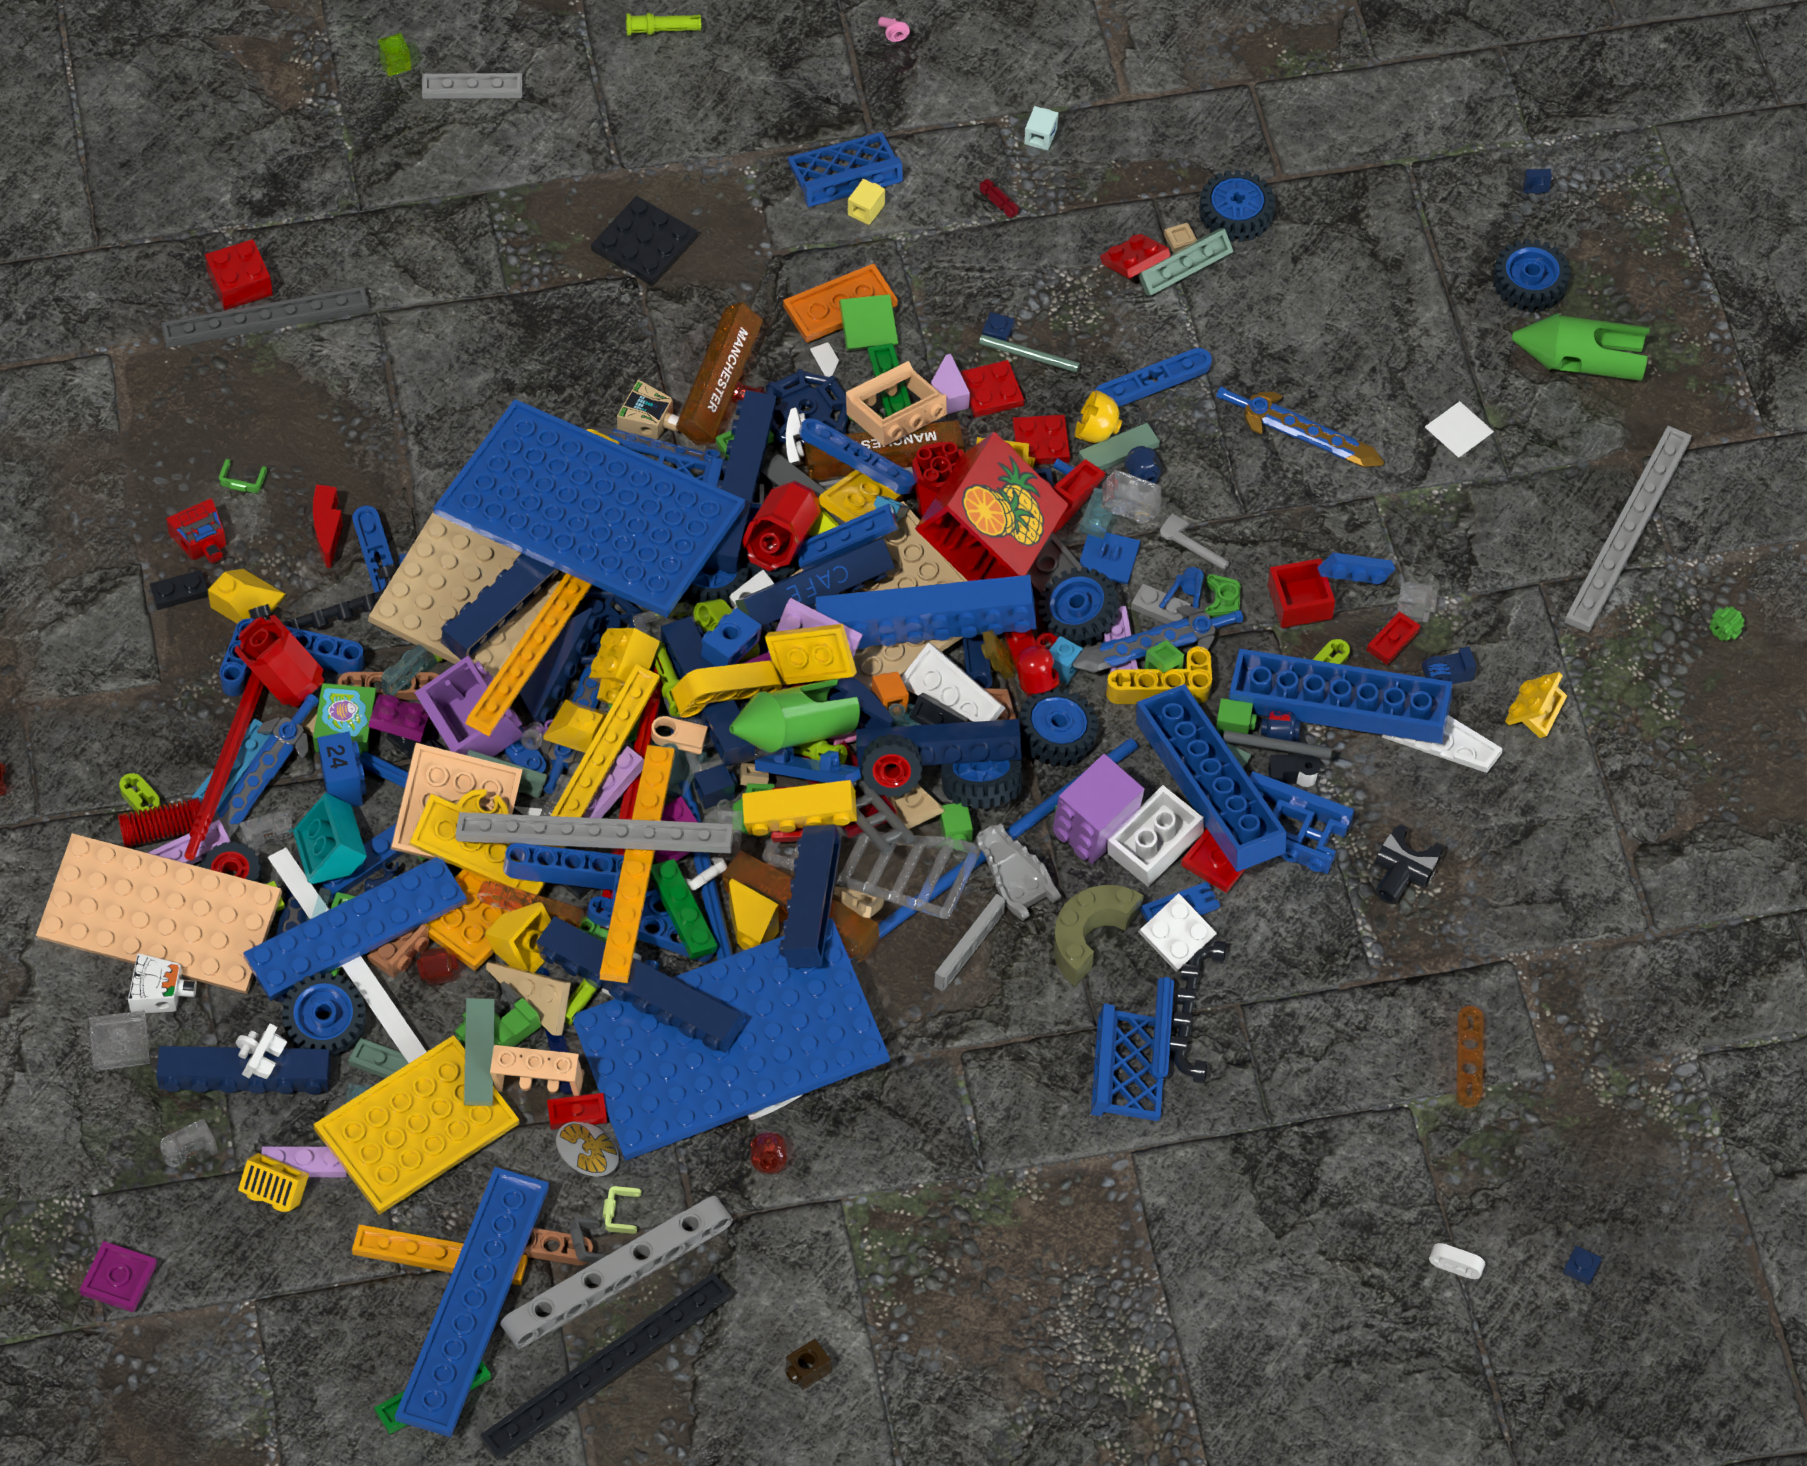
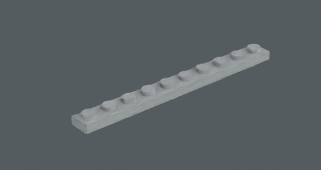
M1667 426L1565 618V623L1588 633L1590 632L1686 451L1692 435Z
M459 812L455 836L457 841L731 853L734 827L733 824Z

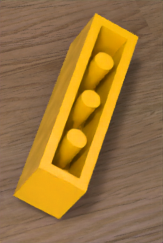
M851 780L742 793L744 825L749 834L756 836L766 835L772 831L792 832L796 828H803V826L828 824L842 826L849 824V822L857 821L856 795Z

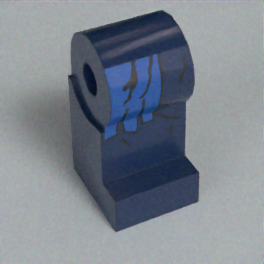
M1470 646L1459 648V653L1442 657H1430L1421 665L1425 678L1450 681L1452 684L1473 681L1476 671V663Z

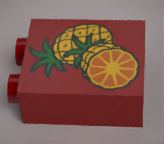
M994 431L960 457L915 530L968 581L1023 576L1027 574L1067 508L1068 503L1053 490L1048 481L1041 478L1016 453L1009 443L1005 442Z

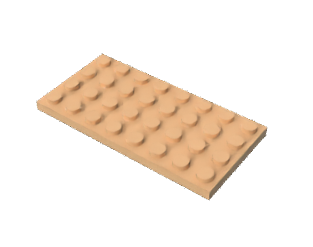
M71 834L36 936L38 939L132 964L136 963L137 954L175 962L181 965L184 978L248 994L254 974L244 959L243 952L266 941L282 890L274 886Z

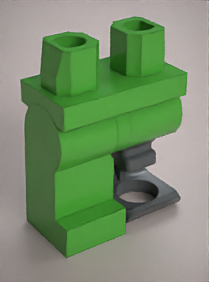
M503 981L501 983L502 996L500 1002L497 999L494 1000V1045L515 1047L539 1029L541 1023L539 1014ZM466 1012L462 1015L464 1022L454 1031L456 1038L463 1045H465Z

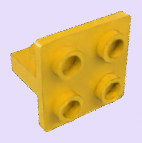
M1555 672L1525 681L1519 688L1520 693L1515 702L1509 707V714L1505 722L1508 725L1523 722L1539 738L1546 737L1567 697L1558 687L1563 675L1560 672Z

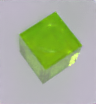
M402 33L378 39L379 59L388 77L411 70L410 51Z

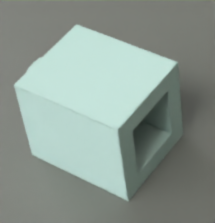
M1034 106L1025 128L1024 144L1049 150L1057 130L1058 112Z

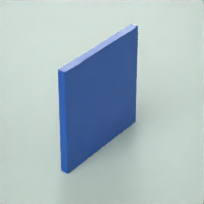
M1089 529L1079 563L1082 567H1087L1089 571L1093 568L1099 574L1102 572L1110 581L1128 585L1141 540Z

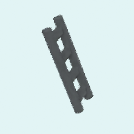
M1227 730L1224 731L1223 735L1224 742L1229 744L1295 755H1309L1329 760L1332 752L1330 747Z
M862 775L860 779L852 782L853 787L857 786L864 794L856 798L857 821L855 823L883 855L891 852L892 847L889 843L902 838L907 844L914 841L915 836L877 792L869 789ZM872 803L879 812L866 818L859 809ZM887 821L893 827V830L880 835L874 826Z

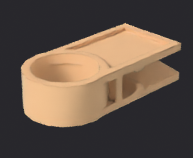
M662 716L652 723L651 737L660 746L701 755L708 726ZM660 726H669L674 730V734L662 737L655 730Z

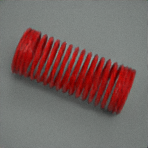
M199 797L191 798V800L188 798L187 803L183 800V807L181 802L178 801V807L176 802H173V808L171 803L168 804V808L164 804L163 809L159 805L158 810L154 806V813L152 808L149 807V814L146 808H144V814L141 809L139 810V815L136 810L134 811V816L131 811L129 816L126 812L118 814L124 847H132L133 844L136 846V837L138 844L141 845V836L144 844H146V836L148 842L151 843L150 832L155 842V831L159 841L161 840L160 831L162 838L166 839L165 830L169 839L171 837L170 830L175 838L174 825L177 836H180L179 825L182 835H185L184 824L186 832L189 834V824L190 828H192L193 820H195L200 807Z

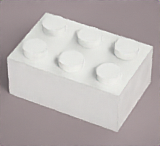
M1162 785L1107 839L1108 855L1149 887L1204 833L1203 817Z

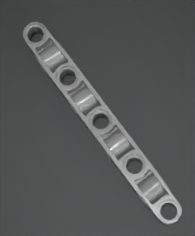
M717 1196L706 1198L510 1312L502 1319L500 1325L515 1347L518 1349L523 1348L723 1232L731 1225L733 1218ZM687 1227L696 1228L694 1231H686L684 1229ZM639 1255H645L648 1257L644 1260L636 1259V1257ZM591 1283L599 1285L597 1288L587 1287ZM541 1312L550 1313L547 1317L538 1316Z

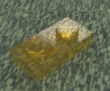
M993 630L983 632L984 644H981L982 652L986 659H990L994 671H999L1004 679L1015 676L1010 654Z

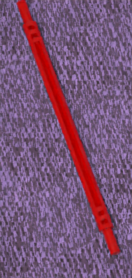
M657 658L664 674V670L662 668L659 658ZM654 665L653 672L658 674L657 669ZM661 679L640 717L633 751L643 759H645L647 745H651L652 723L657 719L663 684ZM642 771L624 791L619 819L632 820ZM612 848L611 854L625 855L626 849ZM603 889L602 897L611 899L612 890Z
M253 671L250 674L189 835L191 838L184 854L187 860L192 861L195 859L201 841H204L264 686Z

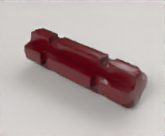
M987 178L980 183L979 190L985 196H988L987 198L1000 210H1004L1003 213L1013 218L1019 213V206L1014 201L1010 202L1011 199L999 187L995 186L990 179Z

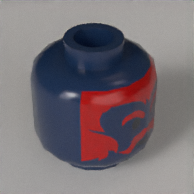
M1271 711L1268 719H1262L1261 735L1293 742L1299 741L1301 720H1297L1293 712Z

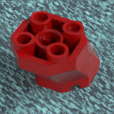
M942 441L924 445L918 449L912 461L920 520L958 460L964 454L963 450L957 448V445L953 442Z
M791 481L774 487L770 491L756 516L749 523L742 540L744 548L748 550V558L751 563L771 571L778 567L786 566L794 560L807 536L814 529L821 512L820 501L813 489L796 481Z
M276 615L269 616L270 620H265L263 617L256 618L240 632L238 639L241 641L240 647L236 645L234 651L282 705L299 706L308 694L322 686L324 682V677L322 676L323 668Z

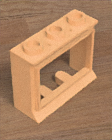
M909 361L846 392L847 415L883 446L947 415L946 394L942 395L917 374ZM905 380V386L922 400L884 419L868 407L876 403V394L883 390L890 396L895 395L897 383Z
M494 1045L490 1074L496 1090L501 1092L503 1090L504 1076L510 1075L520 1077L519 1085L523 1091H529L532 1085V1078L548 1079L547 1089L550 1094L558 1093L560 1081L570 1082L573 1095L581 1096L584 1070L580 1067L579 1054Z

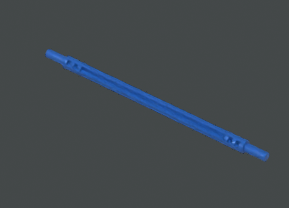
M683 780L678 784L681 797L697 822L702 823L697 803L693 801L689 781ZM692 852L697 875L712 866L709 852ZM714 877L700 887L711 933L717 943V958L720 960L733 955Z

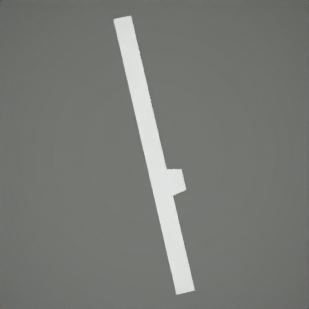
M286 847L268 857L309 919L329 910L312 884L307 882L305 874ZM360 956L340 966L344 968L407 1062L410 1063L425 1054L426 1050L363 958Z

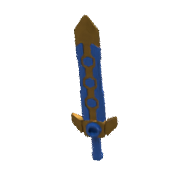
M1221 386L1217 392V398L1245 409V421L1250 429L1256 433L1262 434L1263 423L1361 467L1384 465V461L1374 447L1274 404L1282 399L1280 394L1275 392H1259L1258 395H1252L1249 400Z

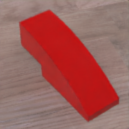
M1084 459L1053 486V490L1068 503V506L1051 533L1055 534L1071 519L1105 477L1106 473L1087 459Z
M316 484L313 497L316 542L326 568H331L343 527L341 510H337L339 503L337 487Z

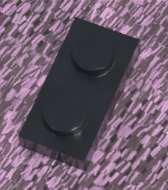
M201 570L150 583V589L157 610L209 597Z
M921 693L918 696L909 716L910 719L921 725L968 722L969 719L925 693Z

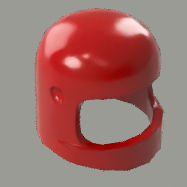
M1030 646L1022 650L1017 656L1016 670L1020 688L1024 692L1032 694L1043 693L1055 688L1060 683L1058 672L1052 668L1054 657L1047 648Z

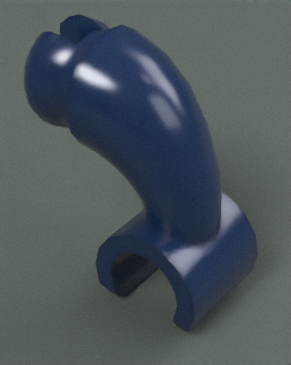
M387 860L383 861L384 877L375 880L367 879L364 886L365 892L391 880L395 876H399V863L396 862L395 868L387 869Z

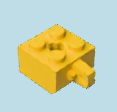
M607 628V631L601 638L599 652L592 661L591 673L589 675L590 679L600 683L597 699L606 704L613 705L636 664L647 670L650 669L660 641L636 628Z

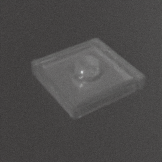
M145 1010L89 1017L94 1071L150 1064Z

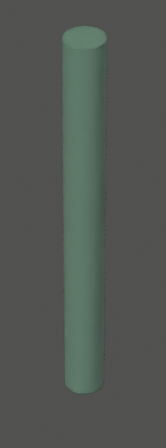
M983 334L980 337V345L1077 373L1080 363Z

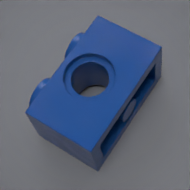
M735 608L729 615L725 614L721 618L718 626L713 631L709 630L701 640V644H703L701 657L716 667L737 664L759 642L762 625L738 608Z

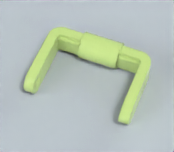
M617 1186L609 1189L608 1199L604 1200L603 1217L605 1218V1228L607 1231L629 1234L637 1233V1227L634 1225L613 1224L611 1221L614 1218L615 1195L640 1197L642 1193L640 1189Z

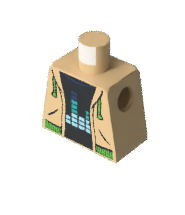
M638 380L617 415V430L657 440L665 428L678 432L682 426L683 418L673 414V400L671 397Z

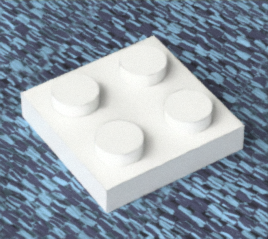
M1179 893L1138 931L1176 972L1194 953L1217 934Z

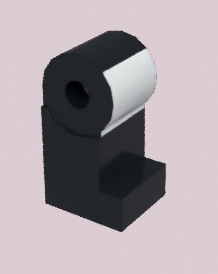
M1270 755L1268 777L1286 784H1299L1303 787H1310L1317 782L1321 765L1317 758L1309 755Z

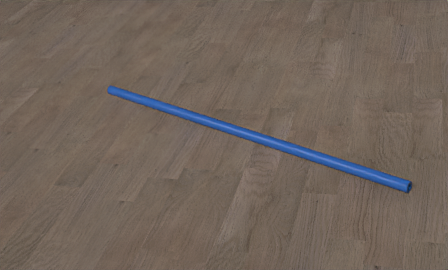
M1129 738L1108 753L1107 756L1118 764L1138 749V746L1132 738ZM1083 773L1005 829L1012 840H1015L1053 812L1055 805L1058 804L1059 795ZM978 849L845 947L849 960H853L984 863L986 857L982 850Z

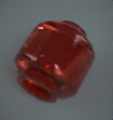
M445 946L425 950L421 953L420 959L416 960L421 981L426 980L430 986L452 981L454 970L459 969L456 954H450Z
M763 1132L752 1140L750 1158L753 1167L761 1173L774 1174L785 1166L787 1161V1144L782 1136L774 1132Z

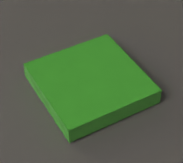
M890 294L840 299L839 307L847 351L868 349V347L893 343V346L898 345Z

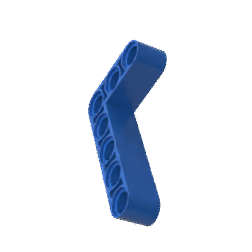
M252 618L243 619L237 624L220 668L219 674L222 690L228 696L235 697L242 694L252 672L243 660L238 658V654L234 651L236 645L240 647L241 641L238 639L240 632L255 620ZM286 626L323 670L340 674L362 672L364 670V653L359 643Z
M513 843L506 849L503 871L508 877L514 879L612 890L610 926L624 855Z

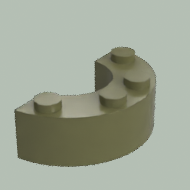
M1100 885L1077 893L1065 903L1056 920L1053 950L1060 972L1072 985L1076 987L1092 969L1094 951L1085 942L1086 934L1094 928L1101 926H1116L1126 930L1141 913L1143 904L1142 894L1123 886Z

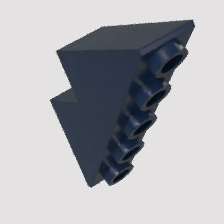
M592 608L567 621L540 661V664H538L519 692L538 726L544 727L546 721L552 719L553 710L557 702L563 698L569 679L576 673L577 663L581 656L586 653L593 632H596L600 626L601 619L595 615Z

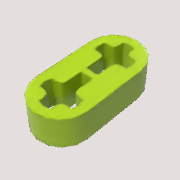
M1341 639L1331 640L1313 660L1345 665L1349 659L1350 647ZM1333 651H1342V654L1338 653L1335 655L1334 658H1332Z
M130 773L121 778L119 782L121 795L138 812V815L140 809L144 814V808L147 809L149 814V807L143 805V799L149 805L153 803V807H151L153 813L154 806L158 810V806L161 805L160 798L140 775ZM130 784L133 787L137 785L138 792L136 793L132 788H127V786Z

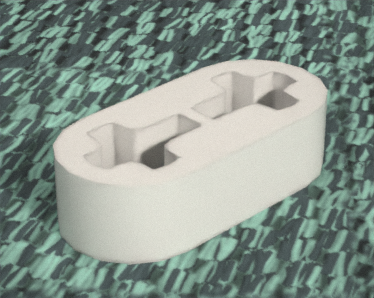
M1443 1243L1435 1244L1429 1257V1261L1434 1266L1470 1279H1479L1485 1266V1261L1481 1257Z

